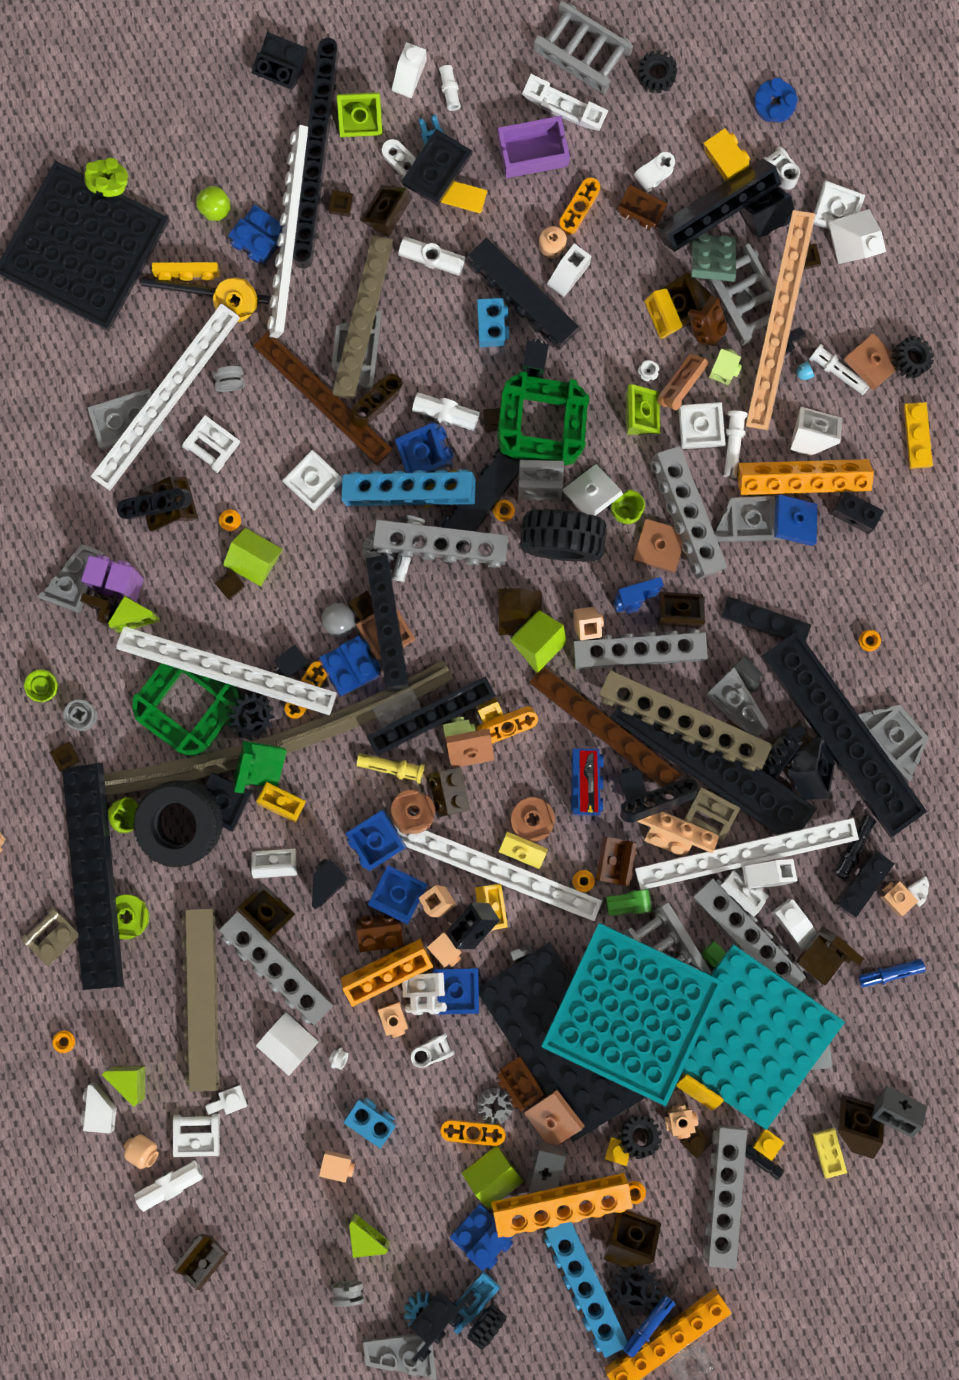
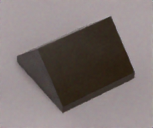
M381 185L361 222L390 237L410 203L409 190L407 188Z
M660 591L658 625L702 628L705 624L703 594Z
M264 884L236 909L268 941L272 940L295 915Z

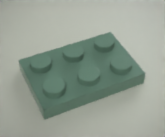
M706 233L692 241L691 277L735 282L736 239L725 235L712 236Z

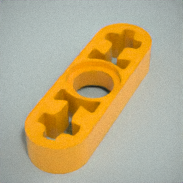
M586 178L582 182L560 218L559 228L566 235H572L578 230L598 197L600 183L597 179ZM594 185L595 191H590L588 198H586V186ZM576 202H583L586 208L579 212L574 209V204ZM573 214L575 216L572 224L574 227L569 226V228H566L564 221L568 222Z
M314 662L309 666L301 682L315 686L313 682L306 679L308 676L311 679L314 677L313 669L322 667L320 662ZM323 668L324 675H318L315 679L316 682H319L317 687L320 688L328 677ZM287 702L285 704V713L292 719L301 718L307 708L298 706L301 711L299 714L295 712L292 715L290 714L292 710L289 708L291 703Z
M526 706L484 722L476 728V731L489 729L493 744L533 728L538 722V716L532 707ZM529 715V720H525V716ZM505 722H511L512 726L509 729H501Z
M450 1119L442 1124L440 1130L443 1139L451 1142L498 1146L505 1140V1130L499 1124ZM449 1124H452L454 1129L460 1130V1125H465L463 1128L464 1138H459L460 1133L456 1132L452 1136H448V1132L444 1131V1128H448ZM471 1126L477 1127L480 1131L479 1136L475 1139L469 1138L466 1134L467 1129ZM482 1127H487V1133H493L494 1129H498V1133L502 1134V1136L498 1137L497 1141H493L492 1136L485 1135L486 1140H481L483 1137Z

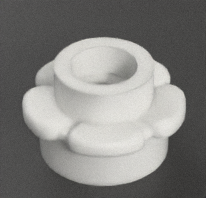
M651 360L644 361L638 367V374L641 375V379L644 381L655 380L659 375V366Z
M339 1048L338 1051L333 1050L329 1058L331 1068L341 1070L345 1066L348 1053L343 1051V1048Z

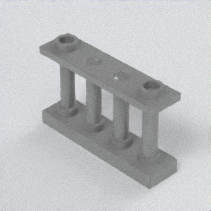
M561 1L558 12L562 15L547 38H543L540 35L537 36L534 41L533 51L605 95L610 84L609 73L622 54L628 57L631 56L633 45L627 38L619 37L579 12L574 5ZM570 20L578 25L579 28L566 48L560 49L554 42ZM589 32L597 37L584 59L578 60L572 56V53L585 33ZM607 43L615 48L602 70L597 72L590 67V64L603 44Z
M749 243L743 249L744 256L736 259V269L749 263L754 272L753 275L730 287L724 286L721 280L705 279L714 297L719 298L723 313L742 347L750 343L754 331L768 325L770 314L751 324H745L742 314L768 300L773 304L775 289L759 262V254L755 248L752 249ZM757 282L761 284L765 293L739 306L733 303L731 299L733 294Z
M669 902L652 910L655 918L636 932H634L632 927L621 931V933L640 941L641 938L661 925L667 933V937L653 948L662 952L669 946L674 945L679 953V957L676 959L710 975L712 973Z

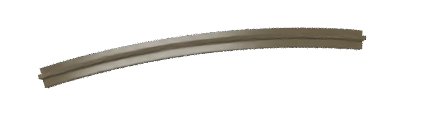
M442 660L408 678L409 688L389 692L386 689L330 715L252 742L286 748V754L373 721L454 680ZM242 744L178 761L104 773L106 796L152 789L174 780L192 781L209 777L212 772L221 774L236 770Z

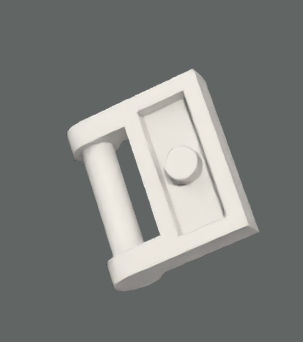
M205 415L185 440L182 447L187 451H192L211 465V469L218 473L241 442ZM198 438L221 455L218 459L214 458L195 444Z
M220 1114L195 1117L174 1115L173 1157L219 1156ZM211 1125V1132H181V1126Z

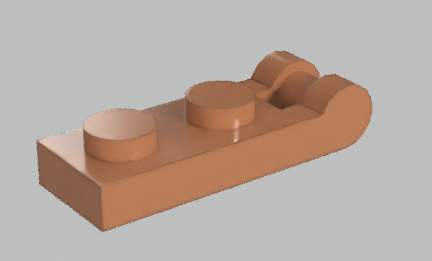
M690 354L660 393L657 403L660 406H668L672 410H678L681 407L682 399L709 363L706 358Z

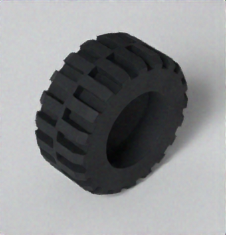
M560 509L530 510L523 516L520 547L523 552L529 555L552 560L571 562L598 561L604 555L607 525L602 518L582 512Z

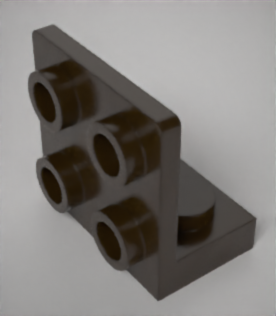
M169 476L140 490L139 495L142 496L175 488L187 489L190 493L191 490L187 477ZM182 495L179 498H173L174 501H180L182 499ZM162 496L160 498V506L164 508L166 499ZM193 497L191 504L185 509L146 516L150 532H154L176 521H193L198 519ZM147 500L142 504L145 512L148 510Z
M822 926L798 957L796 963L821 984L827 985L844 961L848 964L852 961L860 965L864 958L838 935Z

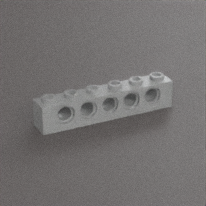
M678 446L657 453L650 459L651 470L656 474L659 490L666 500L667 511L674 520V529L677 534H680L682 549L688 556L692 574L698 580L721 572L727 568V565L681 447ZM668 470L673 472L674 477L669 475ZM676 490L681 493L682 497L676 494ZM684 510H686L689 513L690 517H687L684 514ZM691 530L697 533V538L692 535ZM699 550L704 552L705 558L700 555Z
M376 520L373 547L374 550H378V553L383 555H391V552H397L402 557L411 558L413 555H422L421 558L426 560H435V557L444 558L443 561L450 563L463 560L468 565H478L480 562L487 563L488 567L500 568L506 562L509 536ZM394 535H400L403 537V541L395 545L391 542V538ZM418 537L423 538L425 544L422 547H416L413 545L414 539ZM438 540H444L447 543L446 548L443 550H438L434 545ZM459 543H466L469 549L462 553L456 547ZM486 545L490 547L491 552L488 555H482L478 549Z
M699 629L687 630V634H678V631H667L665 635L656 636V632L643 633V637H634V634H623L621 638L612 639V635H604L599 640H580L577 638V641L573 642L574 668L579 670L706 661L708 659L706 632L700 633ZM658 642H662L667 646L665 653L657 651L656 644ZM678 642H687L689 645L688 651H681L678 648ZM642 644L645 647V653L637 654L634 651V645ZM615 645L621 646L624 651L623 655H614L612 647ZM592 647H599L602 655L597 658L593 657L590 654V649Z
M710 878L691 896L739 948L774 972H776L777 963L784 962L786 970L778 975L796 987L806 978L802 973L804 969L796 961L791 962L787 957L789 953L782 945L776 946L771 940L773 936L765 928L761 930L755 924L758 920L749 912L745 913L740 908L741 905L721 887L722 882L719 879L715 881ZM717 896H721L724 899V905L720 909H717L713 904ZM734 912L740 917L736 925H732L729 922V916ZM748 929H752L755 932V937L752 941L745 939L744 934ZM764 945L770 948V955L766 958H763L760 954V949Z
M238 911L219 930L222 933L221 939L229 946L233 944L238 949L237 955L245 962L249 960L254 965L252 967L253 971L260 977L264 975L270 981L268 983L269 987L276 993L280 991L285 996L283 999L285 1003L292 1009L296 1007L301 1012L299 1016L308 1025L310 1023L315 1025L335 1005L271 940L268 941ZM242 931L249 934L250 939L247 944H242L238 939ZM257 947L265 950V957L262 960L257 959L254 955ZM272 963H277L281 966V973L279 975H273L270 972ZM288 979H294L297 982L295 991H289L286 988V981ZM303 995H310L312 997V1006L306 1007L302 1004L301 999Z
M717 1125V1131L713 1130L712 1144H716L715 1153H711L710 1166L714 1167L713 1176L709 1177L708 1184L709 1190H712L711 1199L707 1200V1213H710V1221L705 1223V1236H708V1245L703 1247V1259H706L709 1267L736 1269L747 1139V1130L744 1127ZM726 1145H733L732 1154L728 1156L723 1155V1148ZM724 1168H731L732 1173L730 1177L722 1178L721 1171ZM722 1191L730 1192V1196L726 1201H720L719 1194ZM721 1214L728 1215V1220L724 1224L717 1223V1218ZM719 1237L726 1238V1243L722 1247L715 1246V1241Z

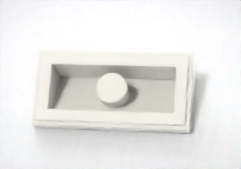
M296 849L251 852V872L253 878L297 875Z

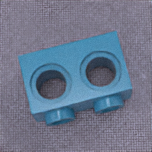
M503 298L477 299L479 347L505 346V339H509V326H505L504 319L508 318V305L503 304ZM496 309L499 313L496 316H490L487 311ZM497 330L500 334L497 337H491L488 332Z
M359 1098L343 1123L381 1149L396 1127L395 1117L385 1110L383 1113L375 1108L377 1105L372 1100ZM365 1109L368 1112V1118L366 1120L358 1119L356 1111ZM377 1122L386 1124L387 1130L384 1133H378L375 1130L374 1125Z

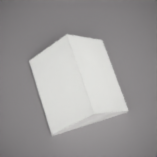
M285 1012L256 1047L289 1076L319 1041Z

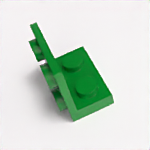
M243 741L234 776V791L244 793L245 785L264 786L266 782L278 787L287 752L286 748Z

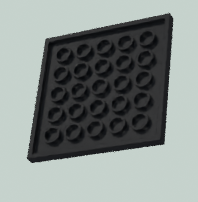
M55 161L0 259V277L110 331L170 220L167 216L123 194L106 197L103 196L102 192L96 191L94 193L90 191L84 181L85 175Z

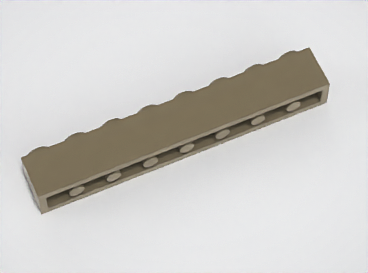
M215 908L187 909L186 914L182 915L183 928L186 927V936L183 937L182 944L187 959L183 960V972H187V981L183 985L184 995H187V1004H184V1017L188 1018V1027L184 1029V1038L188 1040V1049L185 1050V1063H189V1072L185 1074V1084L189 1086V1092L217 1091L219 1089L216 913Z

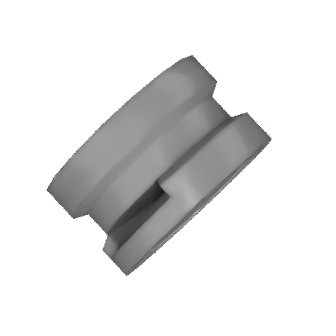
M240 366L218 368L217 373L216 371L212 372L213 378L216 380L214 384L215 390L218 392L235 391L245 387V381L242 378L243 369Z
M78 699L68 703L64 709L63 717L70 728L86 731L96 723L97 711L90 702Z
M353 1280L332 1284L331 1291L334 1293V1298L332 1299L333 1306L348 1307L362 1304L364 1302V1295L361 1294L363 1282Z

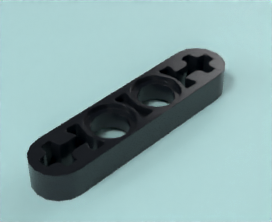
M175 488L123 499L118 503L117 513L122 519H137L185 509L191 504L192 496L187 489ZM182 495V499L180 501H174L173 498H179ZM162 496L166 499L164 508L160 506V498ZM145 500L148 502V510L146 512L142 508ZM129 506L134 507L135 510L126 511V508H129Z
M682 779L627 800L621 805L620 817L625 822L633 823L693 800L697 796L698 785L692 779ZM666 794H670L674 798L666 799L663 796ZM653 802L655 806L648 807L644 803Z

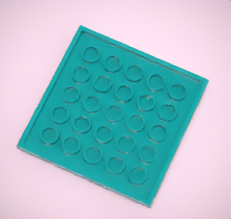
M599 922L541 1047L666 1106L724 981Z
M732 944L711 973L712 976L723 980L724 983L682 1072L690 1075L721 1096L725 1102L764 1129H768L845 1024V1020L747 952Z

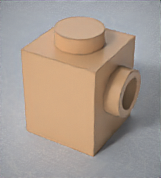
M595 606L573 609L574 629L580 640L602 637L603 616L598 613Z
M890 881L881 889L883 893L880 897L897 916L905 915L918 902L900 881H895L894 883Z
M435 885L419 897L424 911L430 917L440 918L457 906L445 886Z
M445 932L427 947L444 967L448 964L450 967H453L461 960L459 955L462 951L454 947Z
M400 1001L378 1009L386 1036L392 1035V1038L405 1034L404 1030L408 1029V1024Z
M326 1150L319 1177L346 1183L347 1178L352 1177L355 1164L351 1163L352 1156Z

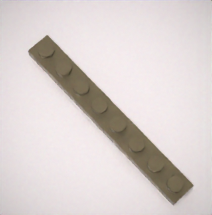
M372 235L333 389V395L355 400L392 252L393 239Z

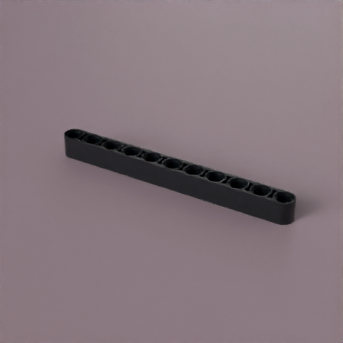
M332 38L322 39L319 42L293 250L294 262L296 266L302 269L310 267L314 257L339 59L337 43ZM327 49L333 50L330 54L324 53ZM323 70H330L328 74L321 73ZM321 90L328 91L326 94H319ZM319 110H325V111H326V112H325L324 114H322V115L316 114V112L319 111ZM317 130L323 131L321 135L313 134ZM313 151H320V152H321V153H320L319 155H317V156H312V155H311V153H312ZM311 171L318 172V174L313 177L308 175ZM310 191L316 193L313 197L305 196ZM306 212L313 213L309 218L303 217V214ZM304 232L310 233V236L306 239L300 237ZM301 253L308 254L305 259L297 258Z

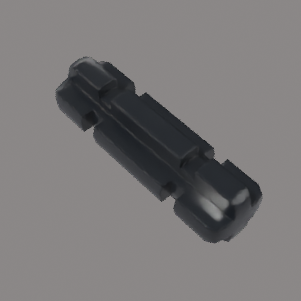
M751 1145L746 1147V1158L752 1159L754 1164L765 1172L770 1173L776 1180L781 1178L784 1173L781 1167L777 1164L774 1165L773 1161L760 1152L757 1153V1150Z

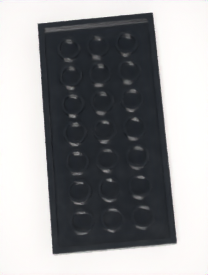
M548 942L479 986V996L518 1057L521 1056L544 1091V1097L558 1090L584 1124V1128L570 1137L574 1142L646 1097L541 1047L573 979V975L552 943Z

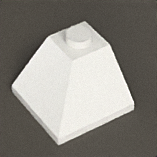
M870 209L828 222L838 264L886 252L882 231Z
M800 407L792 436L791 450L798 454L812 456L839 444L841 441L842 418Z

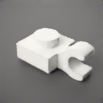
M237 1085L219 1092L220 1100L209 1103L205 1107L208 1115L223 1108L227 1115L248 1105L241 1085Z

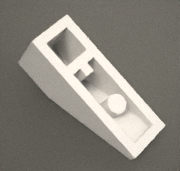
M787 899L771 912L803 952L817 934V931L793 899Z

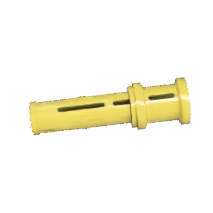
M359 753L356 765L357 767L397 775V778L401 780L403 778L415 780L418 784H421L425 768L424 764L419 766L407 763L406 760L397 762Z

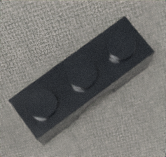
M877 850L870 851L858 868L860 870L857 876L848 886H845L833 905L848 916L857 918L895 863Z

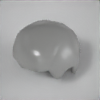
M333 603L326 607L322 613V625L333 637L345 638L353 633L356 627V616L347 605Z

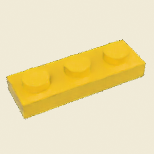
M217 262L152 263V272L155 278L159 280L169 281L171 278H180L184 281H190L193 277H201L202 280L211 281L214 280V277H220V268Z
M927 402L904 404L909 468L932 467Z

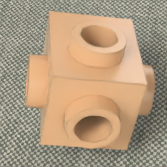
M680 1104L672 1106L671 1110H667L668 1117H664L666 1130H670L673 1136H677V1139L691 1137L690 1133H696L695 1126H698L696 1112L692 1113L690 1107ZM681 1119L686 1120L685 1126H679L678 1123Z

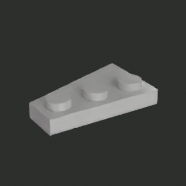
M81 544L65 563V567L50 581L49 586L37 598L80 614L83 607L80 599L82 594H88L90 589L81 582L88 557H96L97 554L103 555L104 553Z
M735 668L728 672L706 694L734 724L745 732L758 737L769 726Z
M416 1333L363 1341L366 1366L389 1371L395 1370L408 1373V1375H420L437 1380L433 1344L429 1348L432 1352L423 1363L420 1360L415 1364L411 1361L426 1344Z

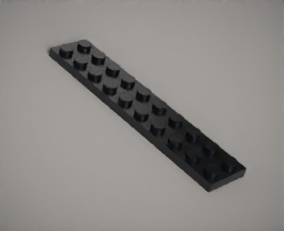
M798 631L761 656L817 736H822L829 753L889 837L895 836L927 812Z
M629 693L626 694L623 700H627L629 698ZM645 698L638 699L637 704L639 708L643 710L648 709V700ZM620 706L616 708L610 717L611 720L721 797L738 806L741 811L776 835L804 829L817 810L816 807L761 769L750 771L742 767V762L736 759L734 762L728 761L722 757V753L716 750L714 753H711L702 748L703 744L696 741L694 744L683 740V735L674 732V734L667 733L661 729V725L655 722L653 725L645 723L641 720L642 716L635 713L633 716L621 711L622 707ZM660 707L658 715L662 719H667L669 711L665 707ZM681 716L678 719V724L682 728H687L689 720ZM699 727L698 732L700 736L708 737L709 733ZM719 740L720 745L727 747V745Z
M103 763L69 767L64 769L62 773L82 989L124 986Z

